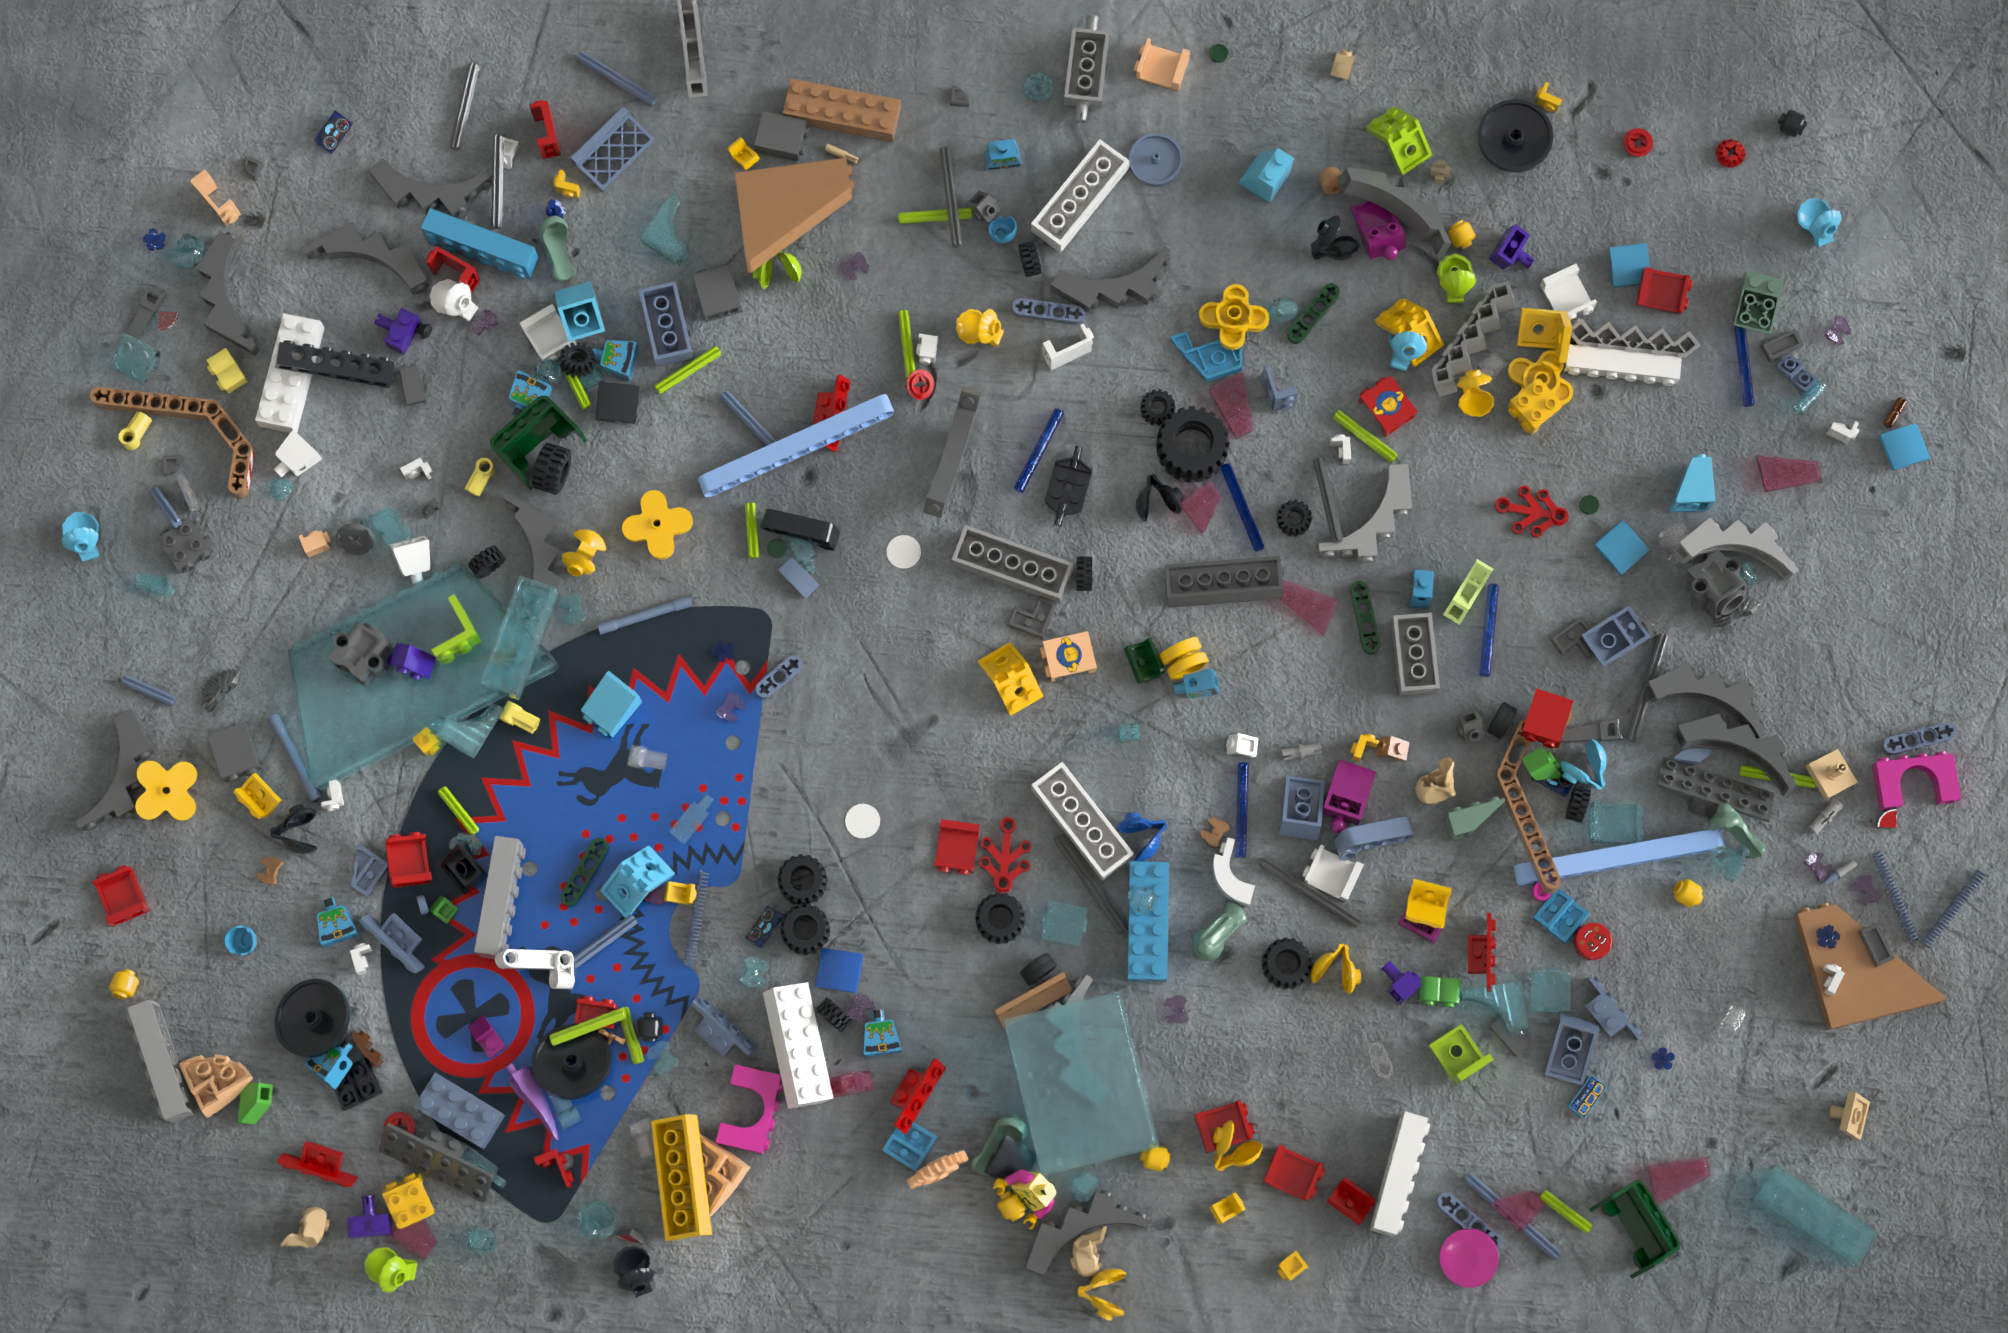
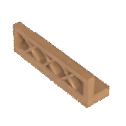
M1062 972L995 1010V1015L1005 1030L1063 998L1069 992H1073L1066 979L1065 973Z

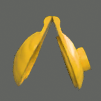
M969 309L961 313L960 317L956 320V331L959 338L965 343L975 344L980 341L982 344L988 343L994 347L999 346L1004 331L1001 329V324L994 310L988 309L982 314L978 310Z
M1480 369L1465 372L1466 376L1459 377L1460 381L1457 383V386L1462 388L1464 394L1459 399L1458 405L1464 414H1468L1471 417H1482L1488 414L1494 407V397L1490 393L1481 390L1479 386L1489 383L1492 378L1487 374H1482Z
M579 529L573 533L581 541L577 551L562 554V561L567 567V571L577 577L593 573L595 566L591 559L596 550L606 551L605 542L599 534L589 529Z
M1339 944L1334 953L1323 954L1315 961L1311 969L1312 983H1316L1323 976L1331 963L1341 953L1344 992L1349 995L1353 992L1356 985H1360L1361 972L1360 969H1355L1354 964L1349 959V947L1347 945Z
M1232 1120L1226 1122L1222 1128L1217 1127L1214 1133L1213 1142L1217 1143L1214 1166L1219 1171H1223L1231 1165L1237 1167L1250 1165L1259 1158L1262 1151V1144L1256 1140L1242 1143L1232 1154L1222 1158V1155L1228 1151L1234 1132Z
M1117 1268L1102 1270L1092 1278L1089 1285L1078 1288V1296L1088 1299L1098 1309L1096 1314L1102 1318L1111 1321L1113 1316H1123L1125 1313L1121 1308L1084 1292L1124 1279L1126 1272Z

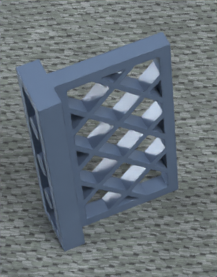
M623 106L571 157V163L578 167L603 192L655 141V138ZM628 120L634 124V132L623 131V125ZM612 135H621V144H610V137ZM623 135H634V144H623ZM637 135H645L649 141L645 145H637ZM599 148H608V157H597V150ZM610 148H621V157H610ZM623 148H635V154L632 157H623ZM587 160H595V170H587L582 165ZM597 160L608 161V170H597ZM610 161H621V168L619 170H610ZM597 173H608V181L604 185L597 180Z

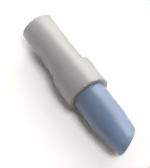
M1852 859L1842 867L1835 869L1833 873L1824 879L1825 884L1827 885L1846 875L1847 872L1857 866L1856 862Z

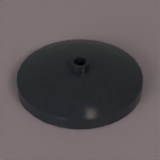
M1506 100L1491 107L1483 116L1478 129V144L1484 157L1495 167L1507 172H1525L1540 165L1548 156L1553 144V128L1547 115L1538 106L1524 100Z
M309 979L296 984L283 996L276 1010L275 1032L279 1042L286 1050L300 1057L313 1058L328 1053L339 1044L348 1029L350 1021L348 999L339 987L323 979Z
M577 1024L562 1025L548 1032L538 1042L532 1056V1070L537 1083L546 1093L559 1099L574 1100L594 1093L604 1084L611 1071L612 1055L606 1039L597 1030L553 1046L549 1037L551 1034Z

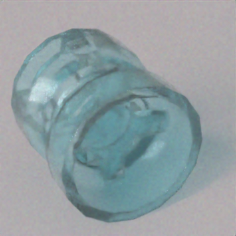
M1132 722L1131 724L1119 723L1120 742H1126L1127 740H1132L1133 742L1140 741L1138 722Z

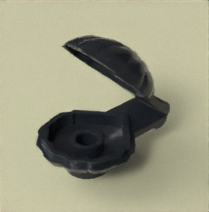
M1333 216L1327 221L1322 220L1317 228L1318 237L1315 242L1311 243V253L1314 259L1318 260L1323 257H1329L1334 260L1343 261L1352 258L1358 252L1360 244L1352 236L1336 238L1341 225L1339 216Z
M1155 474L1148 475L1147 487L1139 492L1136 499V510L1140 519L1143 522H1147L1152 485L1158 490L1168 509L1173 513L1180 514L1182 510L1181 501L1184 500L1182 492L1177 487L1172 488L1169 485L1162 484Z
M303 804L291 807L283 823L271 828L270 836L282 840L287 849L298 854H309L318 849L317 846L281 836L282 833L291 828L311 822L317 813L313 808H304Z
M626 1246L616 1254L613 1260L614 1273L620 1277L618 1287L626 1291H632L636 1298L652 1292L650 1282L653 1279L654 1271L649 1268L650 1256L643 1248Z

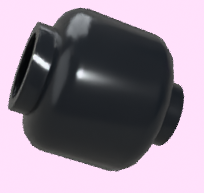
M1792 109L1786 114L1782 113L1778 121L1781 124L1780 131L1791 137L1801 136L1807 124L1805 121L1806 117Z
M645 1012L644 1016L637 1019V1035L642 1038V1041H658V1038L663 1035V1020L661 1017L656 1016L655 1012Z

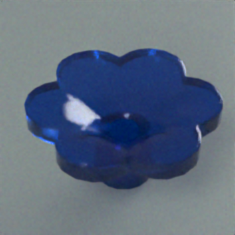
M551 199L548 201V206L546 207L547 216H559L563 219L565 209L562 207L560 200Z

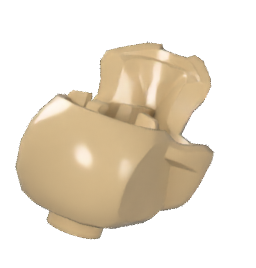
M1450 757L1439 760L1438 769L1433 770L1429 775H1425L1417 781L1415 793L1423 804L1434 805L1456 795L1453 778L1454 761Z
M319 1207L306 1208L302 1212L303 1218L300 1220L301 1227H299L298 1234H289L280 1246L316 1247L322 1239L324 1231H328L330 1220L326 1219L327 1213Z
M1106 1226L1074 1239L1073 1258L1070 1259L1073 1270L1077 1269L1080 1276L1091 1277L1099 1272L1101 1263H1099L1100 1256L1096 1252V1244L1104 1240Z

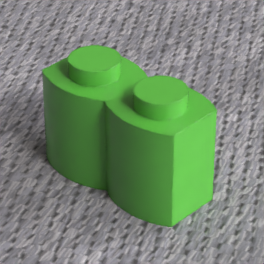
M1431 976L1420 977L1422 985L1419 987L1418 1001L1423 1002L1422 1005L1434 1006L1435 1003H1441L1442 1007L1454 1008V1005L1459 1004L1460 979Z

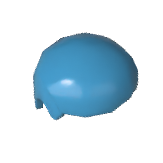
M999 216L988 226L989 237L999 244L1011 242L1017 233L1016 221L1011 216L1008 218Z
M235 926L229 929L224 936V945L231 954L247 955L254 951L257 944L256 934L247 926Z

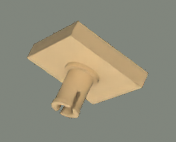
M1838 749L1805 766L1825 800L1858 783Z
M1849 1091L1845 1108L1832 1105L1830 1117L1842 1119L1839 1130L1853 1139L1861 1140L1870 1102L1859 1094Z

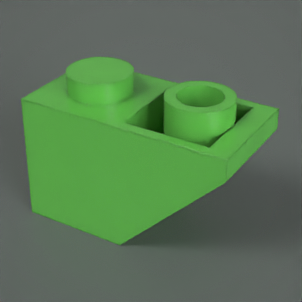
M1543 747L1522 758L1529 774L1536 781L1560 778L1562 776L1558 759L1554 758L1550 751L1546 752Z
M249 1083L240 1095L238 1123L251 1125L257 1123L271 1106L273 1085Z

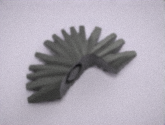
M1749 596L1748 599L1745 598L1744 602L1736 610L1715 619L1714 623H1717L1715 627H1722L1719 634L1731 631V619L1753 615L1761 603L1754 604L1755 599L1753 598L1750 601Z
M228 669L227 672L223 670V677L219 672L217 673L218 681L211 676V681L207 680L210 685L204 684L207 688L202 689L205 691L202 692V695L207 697L203 698L202 702H208L204 708L207 709L208 713L213 711V717H216L224 709L221 699L237 686L240 670L236 673L235 669L231 671Z

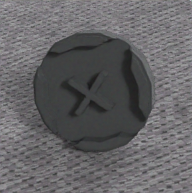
M353 518L352 523L345 524L338 529L335 542L340 549L343 548L348 554L362 555L368 553V550L373 548L375 536L368 527L363 525L362 518Z

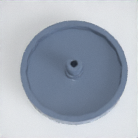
M1150 133L1142 136L1133 144L1129 153V167L1134 177L1141 183L1152 187L1164 186L1174 181L1180 174L1183 165V153L1179 144L1173 138L1161 133Z

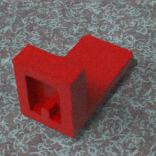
M554 1149L534 1157L536 1165L543 1168L553 1165V1161L556 1160L566 1187H573L571 1182L574 1179L571 1171H566L564 1163H567L563 1151L559 1153L558 1149Z

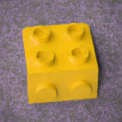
M1536 379L1511 399L1507 408L1510 415L1521 422V427L1533 435L1538 431L1541 424L1562 408V403L1541 379Z
M1413 879L1407 899L1405 918L1413 923H1421L1433 928H1443L1452 888Z
M410 1173L403 1177V1181L398 1183L396 1181L390 1182L383 1189L382 1196L399 1229L434 1214V1208L422 1184L423 1178L420 1173L416 1175L415 1173Z

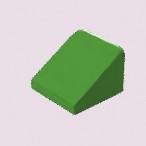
M442 895L439 896L429 909L431 913L446 924L459 910Z

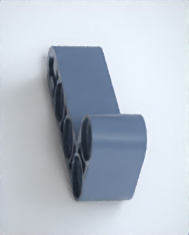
M1400 817L1346 828L1339 833L1333 843L1340 860L1346 861L1354 858L1361 850L1405 842L1415 837L1409 818Z

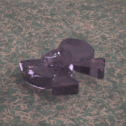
M857 252L854 258L848 262L840 263L841 271L850 280H857L854 270L858 267L865 274H867L869 269L864 255L860 252Z
M483 310L485 318H481L480 321L475 316L471 318L470 324L475 334L480 335L485 329L488 330L490 326L498 325V319L491 310Z
M1836 316L1834 324L1830 330L1824 332V335L1830 342H1835V345H1841L1845 342L1838 334L1842 332L1851 334V326L1848 325L1844 317Z
M728 692L726 694V701L722 707L716 709V714L722 719H728L729 722L737 721L738 718L731 711L734 710V707L744 710V701H740L736 694Z
M1819 852L1809 855L1804 860V865L1810 867L1811 871L1816 875L1817 881H1823L1832 872V864L1823 867L1819 861L1824 854Z
M1870 875L1864 876L1858 882L1853 883L1852 891L1863 889V893L1866 894L1858 901L1862 905L1866 906L1867 903H1875L1882 897L1874 888L1872 876Z
M858 993L855 995V1003L852 1009L846 1015L851 1020L864 1024L869 1019L861 1012L865 1008L875 1010L874 1002L870 1001L868 996Z
M1177 995L1171 999L1167 998L1164 1002V1006L1174 1007V1014L1164 1017L1170 1024L1173 1022L1182 1024L1189 1020L1185 1014L1184 1005L1187 1000L1186 997Z

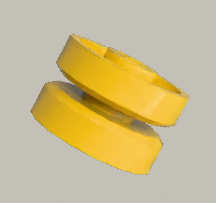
M1198 637L1183 640L1160 654L1159 657L1163 665L1170 666L1167 669V673L1172 681L1183 678L1185 674L1195 673L1209 663L1206 654L1198 652L1202 647Z

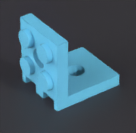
M647 846L621 862L600 891L627 918L629 915H632L650 891L671 879L675 873L650 846Z

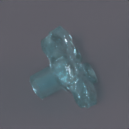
M1744 563L1742 566L1744 571L1740 572V577L1745 579L1749 586H1754V582H1757V576L1754 575L1753 563Z

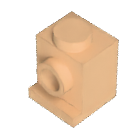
M312 531L307 537L299 536L304 551L309 558L330 549L328 543L331 542L327 531Z

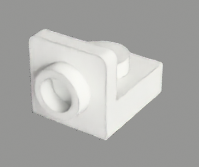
M504 138L503 168L511 169L512 158L519 147L518 141Z
M1855 421L1850 429L1842 423L1833 422L1826 434L1847 444L1851 439L1854 440L1859 432V429H1857L1859 422Z
M1335 435L1330 439V446H1341L1338 447V458H1342V464H1350V437Z
M421 458L400 468L406 479L416 478L422 471H424L428 480L432 478L429 474L432 472V469L428 462H423Z
M1240 733L1229 736L1226 742L1228 755L1239 754L1251 758L1257 755V737Z
M332 780L328 781L329 787H327L329 799L332 798V800L321 802V807L327 809V811H335L339 809V806H344L340 782Z
M365 943L354 946L353 950H350L356 973L359 976L366 974V967H369L366 957L362 956V954L373 951L372 947Z
M1830 963V965L1826 964L1822 968L1823 971L1832 975L1828 976L1823 986L1826 988L1823 993L1832 996L1835 994L1845 973L1840 971L1841 968Z

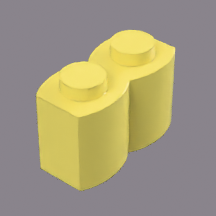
M227 348L207 359L209 365L206 367L212 376H217L219 380L216 383L222 391L226 390L229 394L248 382Z

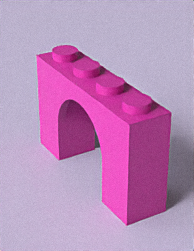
M1946 751L1935 753V756H1928L1927 753L1916 755V758H1908L1905 755L1896 757L1897 760H1889L1886 757L1877 759V762L1872 765L1879 811L1899 809L1903 806L1900 779L1903 772L1908 769H1919L1931 778L1937 805L1956 803L1961 800L1954 754H1947Z
M735 1064L730 1084L757 1092L764 1101V1114L757 1124L747 1128L720 1123L716 1143L764 1154V1150L768 1151L771 1139H768L769 1131H773L775 1120L772 1119L774 1111H778L780 1100H777L778 1093L783 1091L781 1075Z

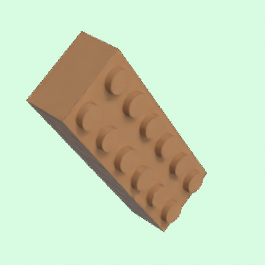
M790 79L783 115L807 120V126L893 142L901 110L900 99Z

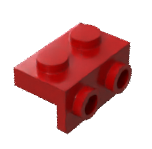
M582 996V999L577 998L576 1001L578 1004L574 1023L580 1024L618 1009V1006L613 1004L614 1001L610 999H602V1002L594 1001V997ZM615 1023L603 1028L614 1030Z
M1344 1177L1327 1200V1203L1360 1225L1377 1200L1370 1193L1359 1188L1353 1181Z

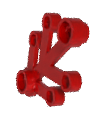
M1525 485L1519 488L1518 495L1524 498L1530 507L1511 504L1510 500L1506 497L1498 498L1494 506L1495 510L1501 514L1510 511L1529 515L1522 521L1513 524L1512 532L1514 534H1521L1525 527L1540 517L1547 518L1548 520L1541 525L1532 527L1530 533L1534 538H1539L1545 530L1553 525L1562 526L1566 524L1569 518L1568 512L1564 508L1557 507L1554 504L1547 490L1541 489L1537 493V499L1544 502L1549 509L1543 510L1530 493L1529 487ZM1522 489L1527 491L1526 495L1521 493ZM1540 493H1545L1546 498H1541ZM1499 504H1504L1505 509H1500ZM1556 514L1561 515V516H1562V519H1561V520L1556 519L1555 515H1556ZM1516 525L1521 527L1520 531L1515 530ZM1538 529L1540 534H1535L1533 530Z
M1005 817L1000 822V828L1003 831L1002 854L993 845L989 837H985L981 841L982 848L988 850L1001 865L999 873L991 865L989 857L984 856L979 861L980 867L986 869L994 878L993 886L1000 893L1009 892L1013 886L1012 881L1022 872H1027L1030 869V863L1027 860H1021L1018 867L1008 874V866L1022 854L1030 852L1032 848L1029 841H1022L1020 846L1009 855L1011 833L1016 828L1015 820L1011 817ZM1006 823H1010L1012 827L1010 829H1006L1004 825ZM986 840L991 843L988 847L983 845V842ZM1023 844H1028V845H1029V849H1028V850H1024V849L1022 848V845H1023ZM985 859L989 861L987 866L981 864ZM1026 863L1028 867L1027 869H1022L1020 865ZM1004 880L1006 881L1007 885L1005 887H1001L999 885V882Z

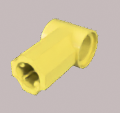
M137 411L128 426L119 433V440L125 449L132 451L139 447L141 437L152 422V419L146 414ZM133 437L130 442H125L127 438Z
M481 458L476 462V468L464 488L466 491L475 496H481L490 477L496 471L490 459ZM484 464H490L488 471H481Z
M507 701L498 718L509 725H516L533 734L539 725L540 719L522 710L523 708L517 704Z

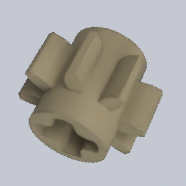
M1437 160L1436 164H1431L1429 178H1434V183L1443 184L1444 180L1449 179L1450 166H1446V161Z

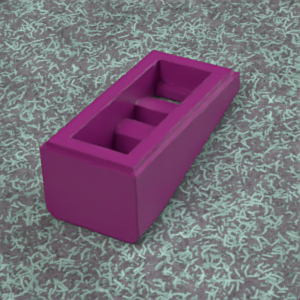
M1405 909L1398 925L1435 944L1443 928H1434L1432 934L1429 935L1431 926L1427 925L1423 932L1421 929L1424 924L1419 923L1415 928V923H1406L1408 920L1405 918Z

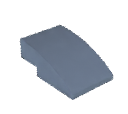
M1629 605L1581 635L1602 667L1614 662L1651 638Z

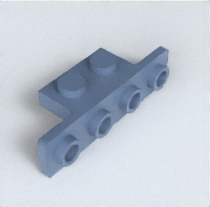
M395 913L391 914L383 925L370 914L360 918L359 922L363 925L364 929L371 932L380 944L386 946L391 951V954L405 965L407 970L417 973L424 969L425 966L412 954L422 939Z
M1592 976L1587 978V981L1599 995L1585 1007L1610 1037L1625 1026L1635 1039L1639 1041L1642 1038L1640 1036L1642 1032L1635 1023L1633 1025L1630 1024L1627 1020L1628 1014L1622 1008L1618 1009L1614 1004L1616 1000L1609 992L1606 994L1601 989L1603 984L1597 977L1594 979Z
M699 996L692 1001L691 1005L704 1016V1019L694 1031L723 1057L727 1055L734 1044L748 1056L758 1049L754 1041L746 1037L738 1026L727 1020L722 1012L717 1011L709 1000Z

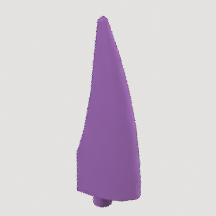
M513 1063L506 1067L511 1075L507 1080L516 1094L538 1116L555 1141H558L551 1109L542 1088L535 1079L531 1067L528 1065L517 1071Z

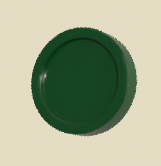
M1223 44L1214 45L1210 50L1211 59L1217 63L1224 62L1228 58L1229 52L1227 47Z
M1587 495L1581 499L1579 506L1583 513L1590 515L1598 510L1599 501L1596 497Z
M773 539L768 543L767 551L771 557L780 558L786 553L787 548L783 540Z

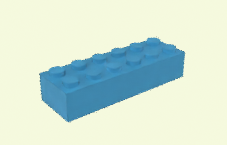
M431 208L421 227L430 245L435 247L440 245L445 247V250L448 252L461 253L463 257L469 260L473 258L480 260L479 262L485 266H496L499 271L504 273L512 272L520 279L528 278L531 280L539 262L535 247Z
M1130 861L1127 981L1167 982L1169 862Z

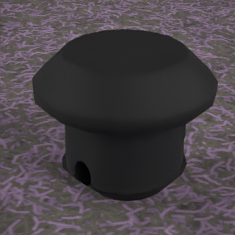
M421 322L416 327V333L422 335L423 339L428 338L432 332L430 323L425 325Z

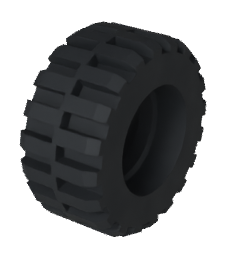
M1189 406L1188 410H1185L1183 407L1178 409L1177 413L1172 412L1169 414L1168 419H1164L1157 435L1156 454L1159 457L1161 466H1165V471L1169 475L1173 473L1175 479L1180 480L1181 477L1185 479V482H1190L1193 479L1196 482H1201L1202 478L1209 479L1213 473L1217 474L1221 466L1224 465L1230 440L1227 427L1223 426L1224 422L1221 418L1217 419L1215 417L1216 414L1210 411V413L1205 412L1206 408L1200 407V410H1196L1195 406ZM1186 430L1202 432L1210 440L1211 447L1208 454L1199 459L1183 457L1175 448L1177 435Z

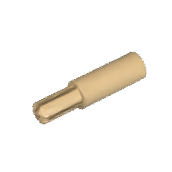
M827 144L825 147V152L839 158H847V160L855 164L858 161V157L833 145Z

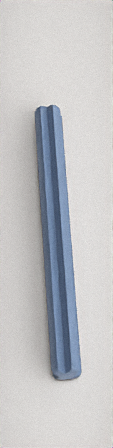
M1471 1173L1465 1178L1464 1181L1548 1256L1553 1260L1560 1256L1561 1251L1474 1174Z

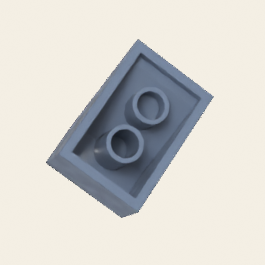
M1286 775L1279 835L1318 841L1322 823L1325 781Z
M1561 1013L1544 1075L1583 1086L1599 1034V1024Z

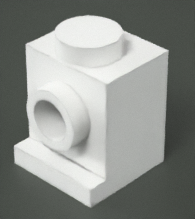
M919 333V343L916 355H919V363L924 365L935 363L938 336Z

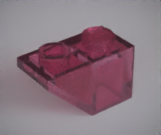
M870 1071L849 1072L829 1078L833 1098L861 1094L873 1090Z

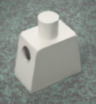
M292 430L275 453L281 463L274 468V471L280 477H283L289 470L296 476H299L322 458L298 433Z
M421 536L389 544L403 576L410 575L412 584L423 582L422 572L430 570L428 538Z

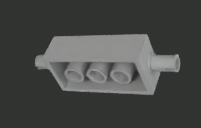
M1092 15L1087 16L1086 29L1072 27L1064 106L1076 107L1074 121L1079 123L1080 116H1082L1081 124L1087 122V109L1101 110L1109 31L1097 30L1099 18L1095 15L1093 22H1091Z

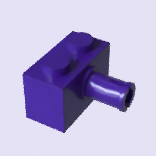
M1517 224L1506 229L1488 259L1503 270L1511 266L1515 260L1528 269L1535 259L1522 251V248L1530 234Z
M403 308L400 309L394 321L378 314L377 317L379 319H375L374 325L389 331L384 339L385 344L388 348L405 355L416 334V327L421 323L419 316Z
M396 643L394 653L388 657L387 661L389 666L397 668V672L410 674L409 677L411 679L421 681V678L430 679L436 657L410 644Z
M1391 961L1381 968L1393 981V985L1387 992L1400 1005L1422 985L1420 977L1415 972L1411 973L1408 970L1405 974L1401 973Z
M374 1195L362 1196L363 1214L361 1216L347 1217L348 1238L357 1239L392 1235L391 1215H377L375 1213Z

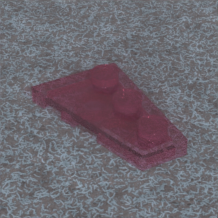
M1243 372L1209 389L1236 440L1253 431Z
M1758 454L1756 456L1765 492L1822 481L1819 465L1816 461L1790 460Z
M1284 579L1283 598L1280 600L1324 636L1338 600Z
M1707 1156L1647 1166L1652 1195L1657 1205L1711 1176Z

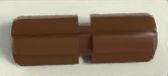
M1898 397L1883 422L1885 426L1889 428L1894 426L1907 404L1906 399Z

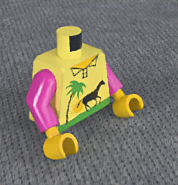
M1018 1170L1005 1177L1006 1180H995L993 1189L998 1188L997 1195L1004 1194L1005 1188L1008 1185L1023 1200L1028 1209L1034 1212V1214H1027L1023 1224L1027 1221L1032 1222L1029 1229H1033L1037 1219H1041L1053 1207V1197L1056 1195V1190L1038 1172Z

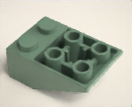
M1746 271L1743 275L1738 294L1733 326L1770 335L1784 280Z
M1493 797L1483 804L1474 802L1465 809H1461V807L1450 809V812L1443 819L1449 841L1469 837L1505 802V798Z

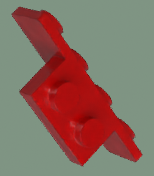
M837 375L834 392H818L812 425L845 411L848 391L850 389L849 379L842 375ZM840 440L824 447L832 452H837Z
M1487 913V935H1468V974H1487L1488 992H1492V985H1496L1495 973H1492V967H1496V957L1492 955V949H1496V938L1492 937V931H1496V919H1492L1491 913Z
M933 1058L924 1074L909 1069L889 1101L893 1106L902 1109L894 1122V1126L903 1134H906L912 1126V1123L946 1069L938 1059Z
M309 1141L304 1143L301 1158L283 1153L277 1159V1164L282 1165L286 1169L299 1170L305 1175H314L324 1181H333L342 1187H352L358 1179L356 1175L340 1171L343 1152Z

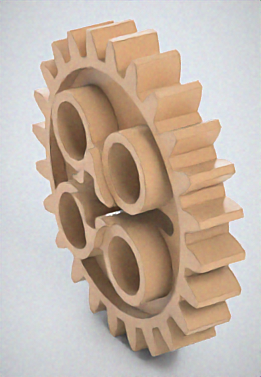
M960 1151L953 1155H945L929 1162L925 1167L916 1171L917 1174L910 1177L907 1183L910 1189L937 1182L959 1169L958 1166L967 1161L968 1157L965 1151Z

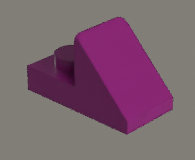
M484 1015L468 1026L474 1039L480 1044L490 1059L506 1048V1045Z

